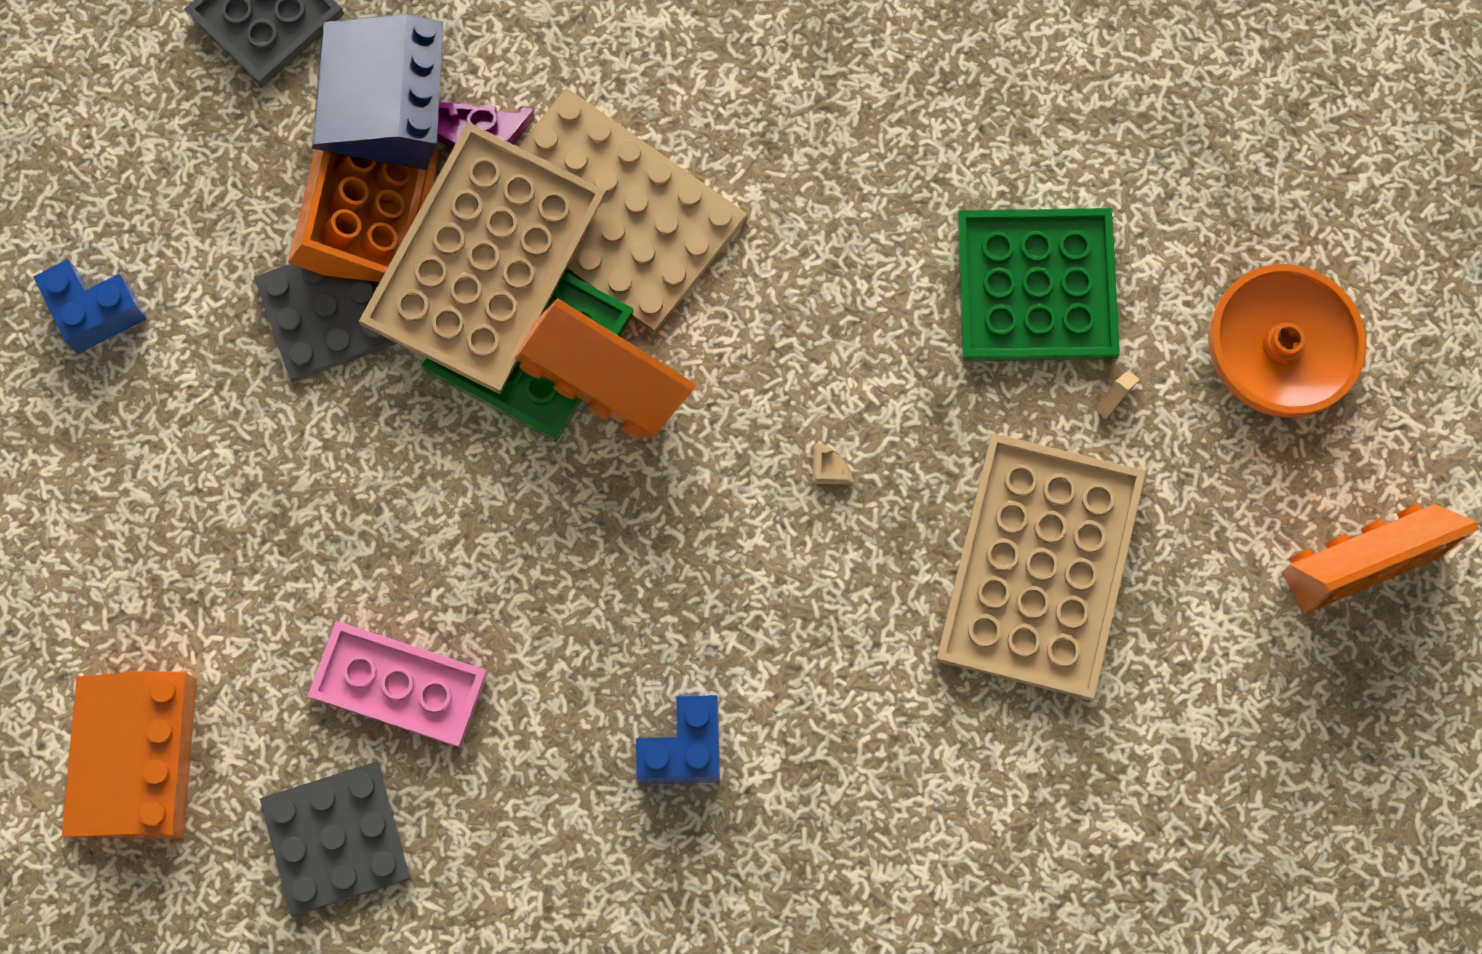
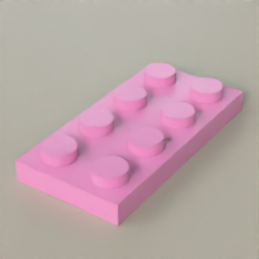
M336 621L308 697L461 748L488 672L485 669Z

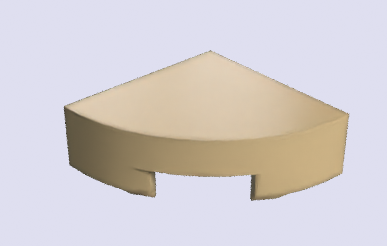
M1130 371L1125 372L1114 382L1098 404L1096 411L1107 419L1140 379Z
M814 443L813 484L852 485L851 470L845 460L829 446Z

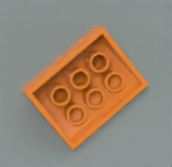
M314 150L288 263L325 276L380 282L433 186L440 152L434 150L427 170Z
M557 299L536 320L514 359L521 362L519 367L525 373L537 379H540L541 376L555 383L553 388L558 393L569 399H574L575 396L589 404L587 409L591 413L604 420H607L609 417L622 424L620 429L625 434L637 440H641L642 437L649 439L655 436L696 386L691 380L560 299Z
M1416 504L1397 513L1398 520L1385 524L1383 519L1374 521L1361 528L1363 534L1349 539L1348 534H1343L1325 543L1327 549L1313 554L1311 549H1307L1290 557L1291 564L1282 573L1302 615H1305L1448 555L1480 529L1477 522L1436 504L1421 509L1420 505Z
M138 671L76 677L62 837L184 840L196 678L187 672Z

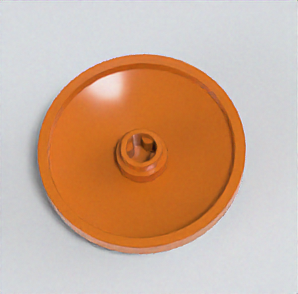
M1267 265L1241 276L1225 291L1217 302L1208 329V345L1211 360L1224 385L1233 395L1249 407L1276 417H1306L1331 407L1353 387L1363 369L1366 357L1367 341L1364 324L1357 307L1349 295L1327 276L1299 265Z

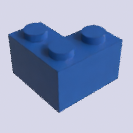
M67 259L33 276L65 342L77 354L147 319L132 288L120 273L88 289L81 273Z
M717 695L676 696L677 737L636 738L637 781L639 785L720 783L719 707Z

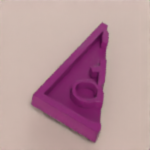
M439 102L437 141L453 149L467 122L514 145L535 120L532 109L521 107L520 113L499 112L494 105L475 107L463 103Z

